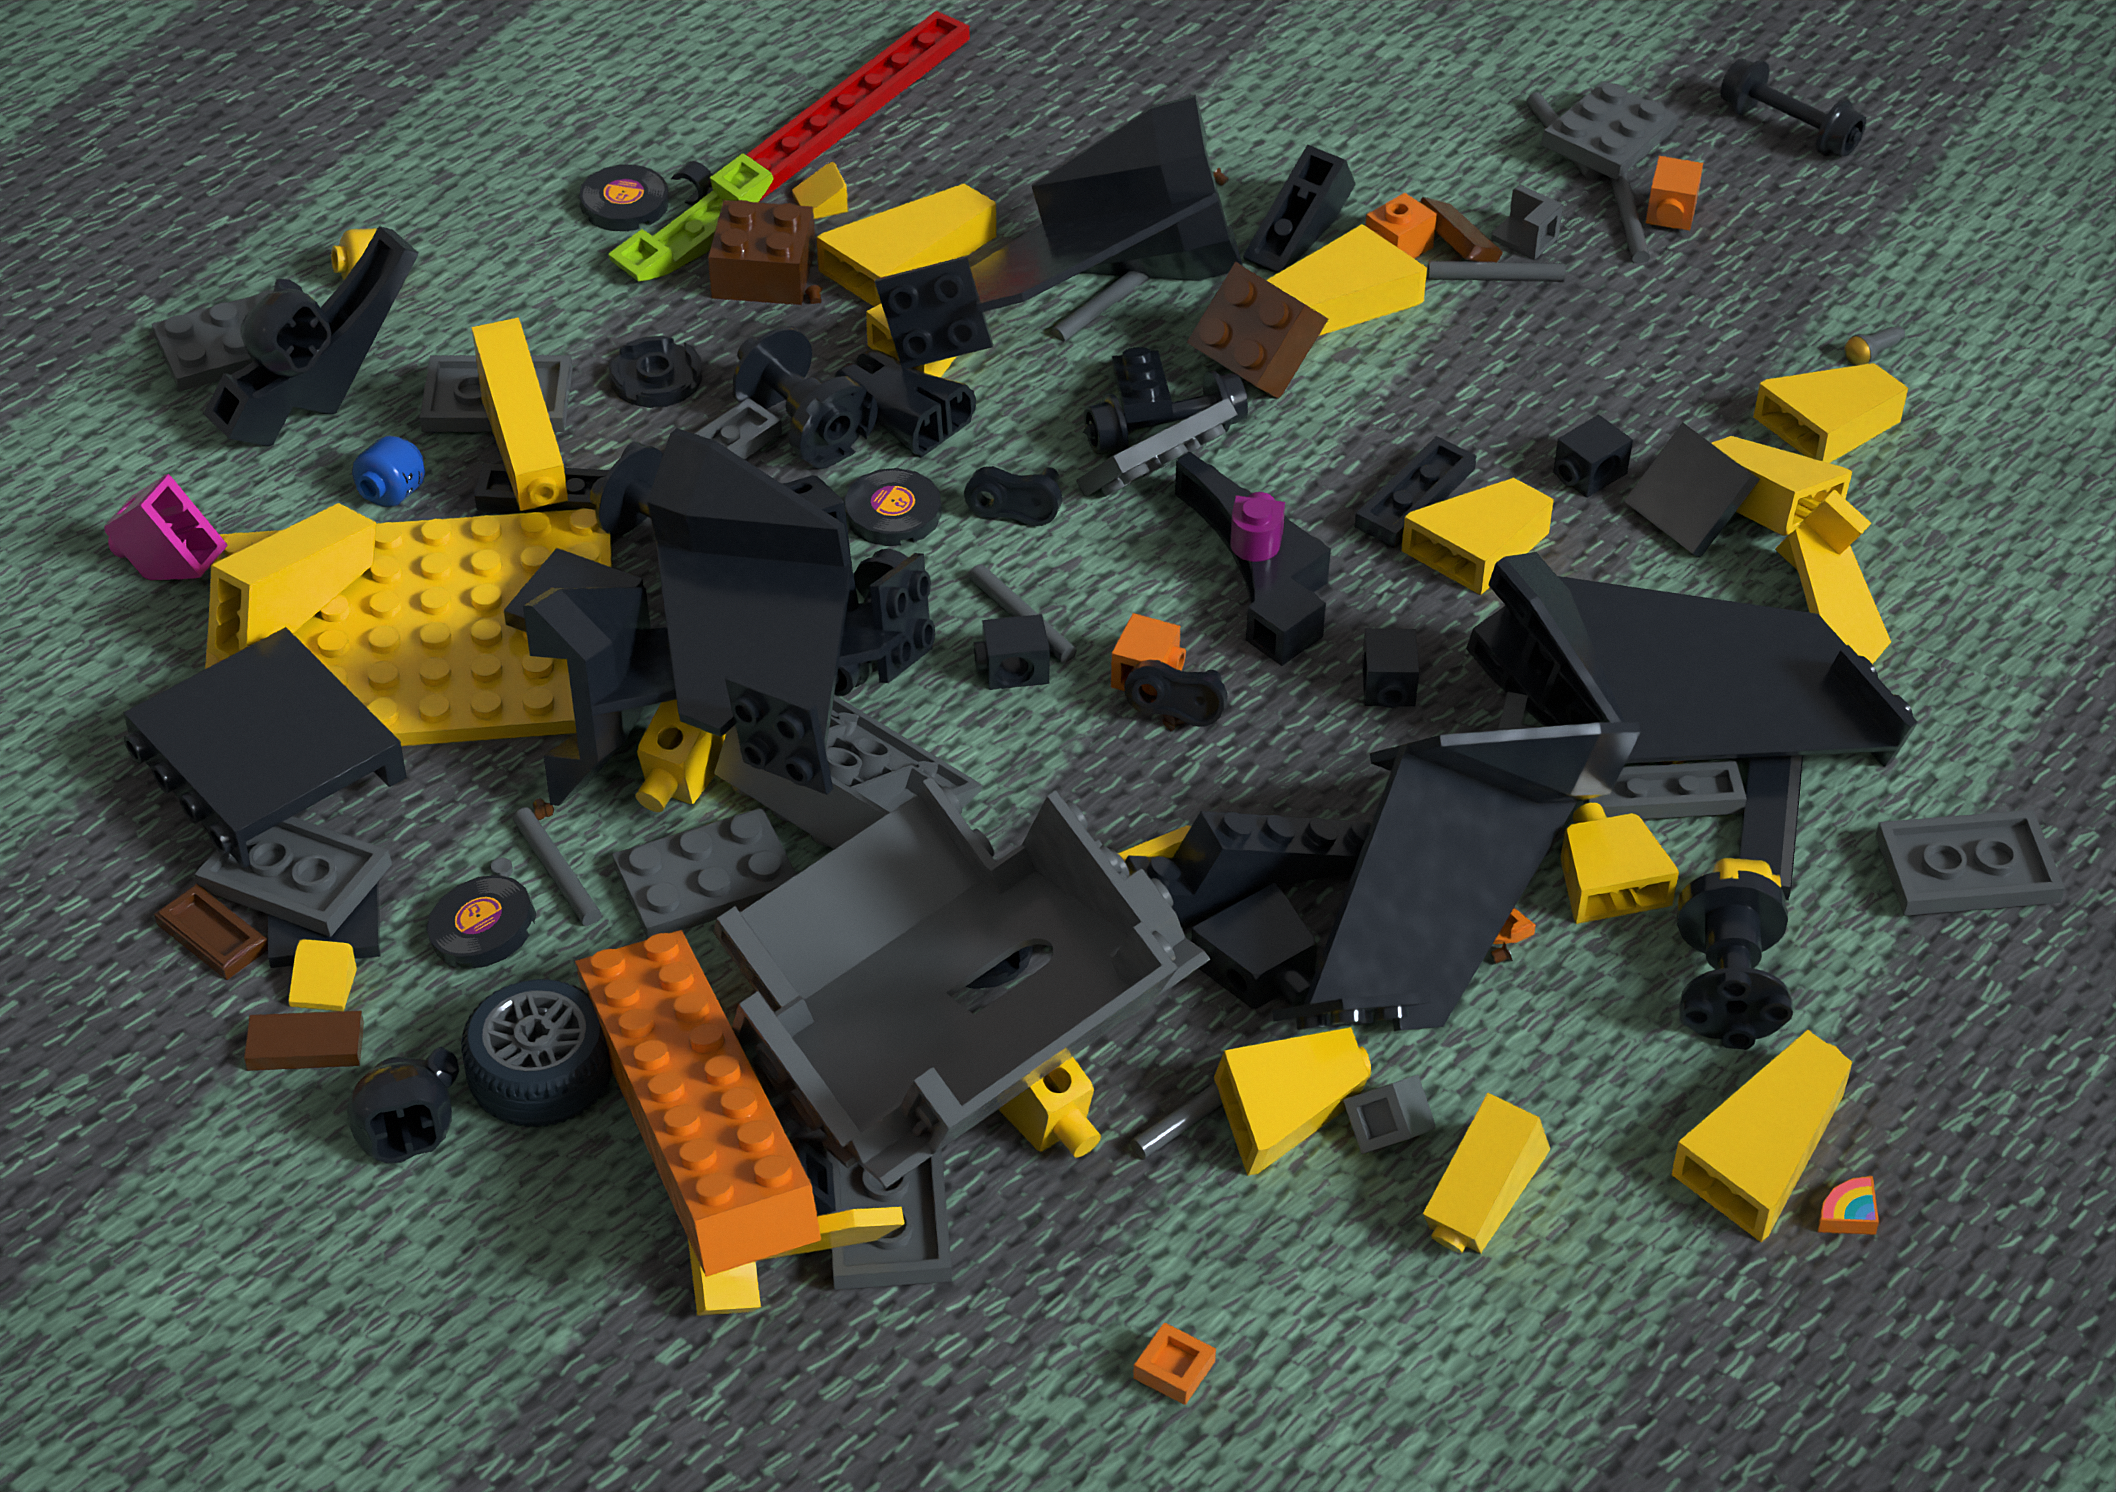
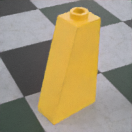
M963 183L829 230L817 236L818 271L875 307L881 304L875 279L968 256L997 237L996 202Z
M1361 224L1266 281L1329 319L1319 334L1320 336L1414 307L1424 302L1427 267Z
M519 317L471 327L482 402L520 511L568 501L564 464Z
M337 503L212 564L207 652L224 660L285 627L292 633L297 631L373 565L376 522Z
M1806 1030L1678 1141L1671 1175L1760 1242L1764 1241L1773 1229L1844 1095L1853 1061L1844 1056L1834 1045L1826 1043L1809 1030Z

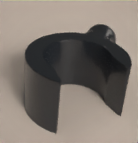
M696 161L687 162L671 178V180L686 179L694 184L697 190L683 202L691 206L713 191L710 177L713 174L706 166Z

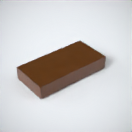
M1427 197L1421 198L1420 203L1437 214L1435 231L1466 260L1474 262L1499 261L1503 252L1453 205Z
M198 884L154 914L156 923L160 928L225 980L231 978L268 951L267 938Z
M362 1011L250 1015L244 1056L247 1071L360 1066L364 1028Z

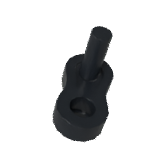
M994 466L982 467L971 475L964 490L965 502L976 515L984 518L1007 517L1031 526H1043L1050 523L1056 517L1063 500L1062 492L1057 485L1059 473L1051 467L1044 468L1040 474L1016 475ZM982 492L990 493L994 499L987 498Z
M1148 659L1139 662L1131 670L1124 684L1125 696L1128 703L1135 710L1144 714L1171 715L1197 727H1205L1215 723L1221 717L1228 700L1227 690L1222 683V677L1218 671L1185 672L1159 660ZM1141 685H1152L1156 689L1157 695L1147 694Z

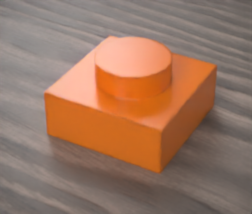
M1164 1322L1134 1364L1133 1379L1186 1405L1215 1363L1216 1348Z

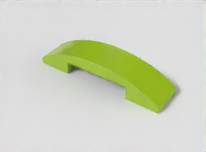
M742 153L710 177L713 188L711 193L655 235H650L644 229L639 230L608 254L610 261L637 281L655 279L675 271L710 251L723 201L747 200L758 203L773 181L772 173Z

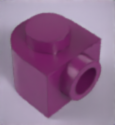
M1254 492L1248 497L1236 496L1232 512L1230 544L1232 551L1238 557L1247 561L1259 562L1271 559L1278 553L1283 535L1285 502L1276 501L1270 494L1265 492Z

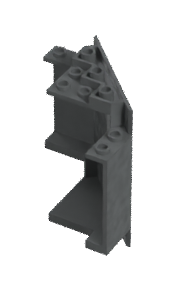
M930 776L922 782L916 796L743 911L739 912L734 906L716 919L714 935L756 991V993L739 1003L732 1029L767 1098L772 1099L778 1095L783 1096L790 1103L783 1109L786 1115L808 1134L817 1129L824 1132L829 1137L822 1142L824 1148L847 1169L858 1162L887 1188L1210 960L1203 949L1185 938L1177 914L1172 909V897L1166 887L1158 879H1150L1142 868L1129 877L1128 867L1121 856L1113 849L1104 846L1099 839L1093 840L1086 830L1088 824L1082 811L1071 800L1065 802L1057 790L1047 795L1022 845L995 862L992 858L994 856V849L987 837L979 829L972 831L960 815L962 813V806L956 795L947 786L940 788L934 778ZM1047 945L1053 948V955L1045 966L975 1015L951 997L1024 947Z

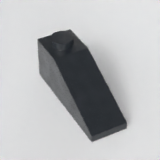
M1307 144L1242 256L1243 259L1277 274L1293 265L1335 222L1354 189L1356 183L1347 161Z

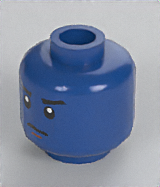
M394 436L380 438L360 453L353 462L352 475L354 483L360 495L374 504L383 507L399 505L417 490L424 481L425 468L422 454L413 443Z

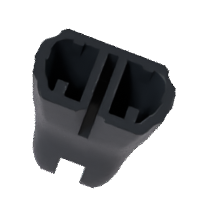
M868 349L857 357V365L847 363L834 375V378L848 376L863 384L877 401L876 420L897 440L921 458L968 425L976 410L974 390L970 389L967 384L931 375L915 368L902 370L898 359L875 349Z

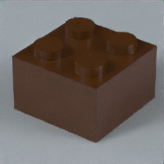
M724 200L708 256L711 298L802 305L815 252L813 206H799L790 203H757L747 200Z
M1235 262L1186 343L1256 387L1279 399L1329 319Z

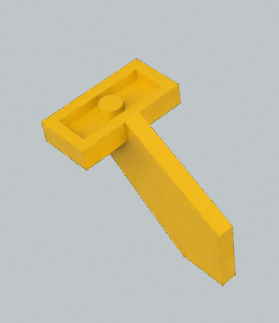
M1834 489L1783 539L1775 550L1798 570L1809 612L1819 614L1846 645L1849 644L1858 656L1866 657L1873 664L1891 643V640L1850 546L1868 528L1871 522Z
M902 1207L852 1209L817 1216L821 1241L761 1260L876 1241L904 1225ZM688 1239L697 1316L752 1312L761 1307L755 1262L705 1277Z

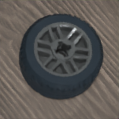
M531 979L510 984L493 992L492 995H488L485 1000L481 1001L479 1006L474 1008L473 1013L470 1014L465 1023L461 1039V1052L468 1087L478 1104L487 1113H490L491 1116L498 1117L500 1121H506L508 1124L515 1123L516 1126L524 1125L525 1127H539L543 1125L546 1127L551 1124L556 1125L559 1122H566L568 1119L575 1118L576 1115H581L584 1110L591 1108V1105L601 1098L610 1082L612 1069L601 1024L588 993H585L583 989L577 988L575 985H569L567 982H560L559 980L552 981L551 979Z

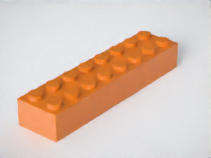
M683 931L655 934L647 940L617 949H604L593 956L576 960L581 989L588 993L606 1039L611 1069L705 1277L821 1241L811 1182Z

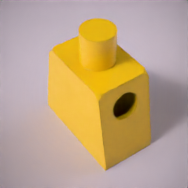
M677 700L662 702L638 745L637 753L645 781L636 793L638 802L653 812H662L671 797L688 804H694L715 776L714 772L726 734L719 737L681 722Z
M1587 803L1575 810L1572 817L1575 824H1571L1565 829L1561 864L1576 924L1673 906L1679 871L1640 816L1630 813L1607 818L1602 806L1598 803Z
M1071 1057L999 1108L1000 1112L1038 1151H1043L1061 1140L1075 1158H1079L1090 1152L1101 1139L1100 1133L1087 1119L1094 1088L1074 1057Z

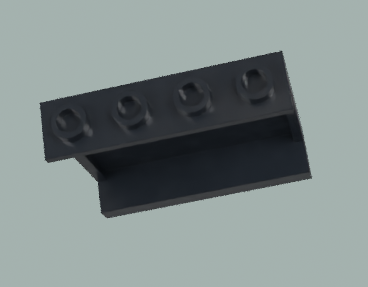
M287 627L123 712L129 733L124 736V743L131 757L138 764L145 762L151 768L153 777L161 790L166 794L173 792L179 798L181 807L189 820L194 824L201 822L207 828L209 837L216 849L223 855L229 852L243 868L251 864L246 845L247 841L371 772H374L388 787L407 778L401 741Z

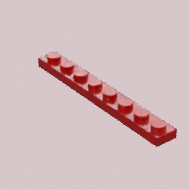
M933 12L746 154L773 175V181L760 201L970 40L969 25L941 12Z

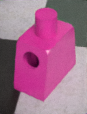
M170 474L162 476L132 495L104 526L105 533L109 536L108 545L111 552L119 558L126 557L142 577L148 580L200 578L228 546Z

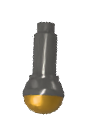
M1901 326L1886 328L1873 335H1854L1845 345V356L1854 365L1870 364L1878 352L1898 344L1905 337V331Z

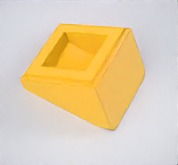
M834 162L826 164L792 189V196L797 205L813 206L814 219L848 212L847 187Z
M306 939L299 940L295 952L289 995L290 1007L344 1011L357 971L353 948L350 944Z

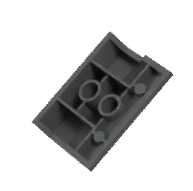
M834 695L826 747L833 790L827 795L805 786L796 785L790 780L744 763L740 752L736 726L726 733L714 772L715 775L730 783L733 790L746 797H752L771 809L772 814L778 819L792 822L811 834L812 839L816 843L833 849L847 842L916 796L922 782L930 776L934 778L940 788L943 786L950 788L958 798L962 808L981 792L983 786Z

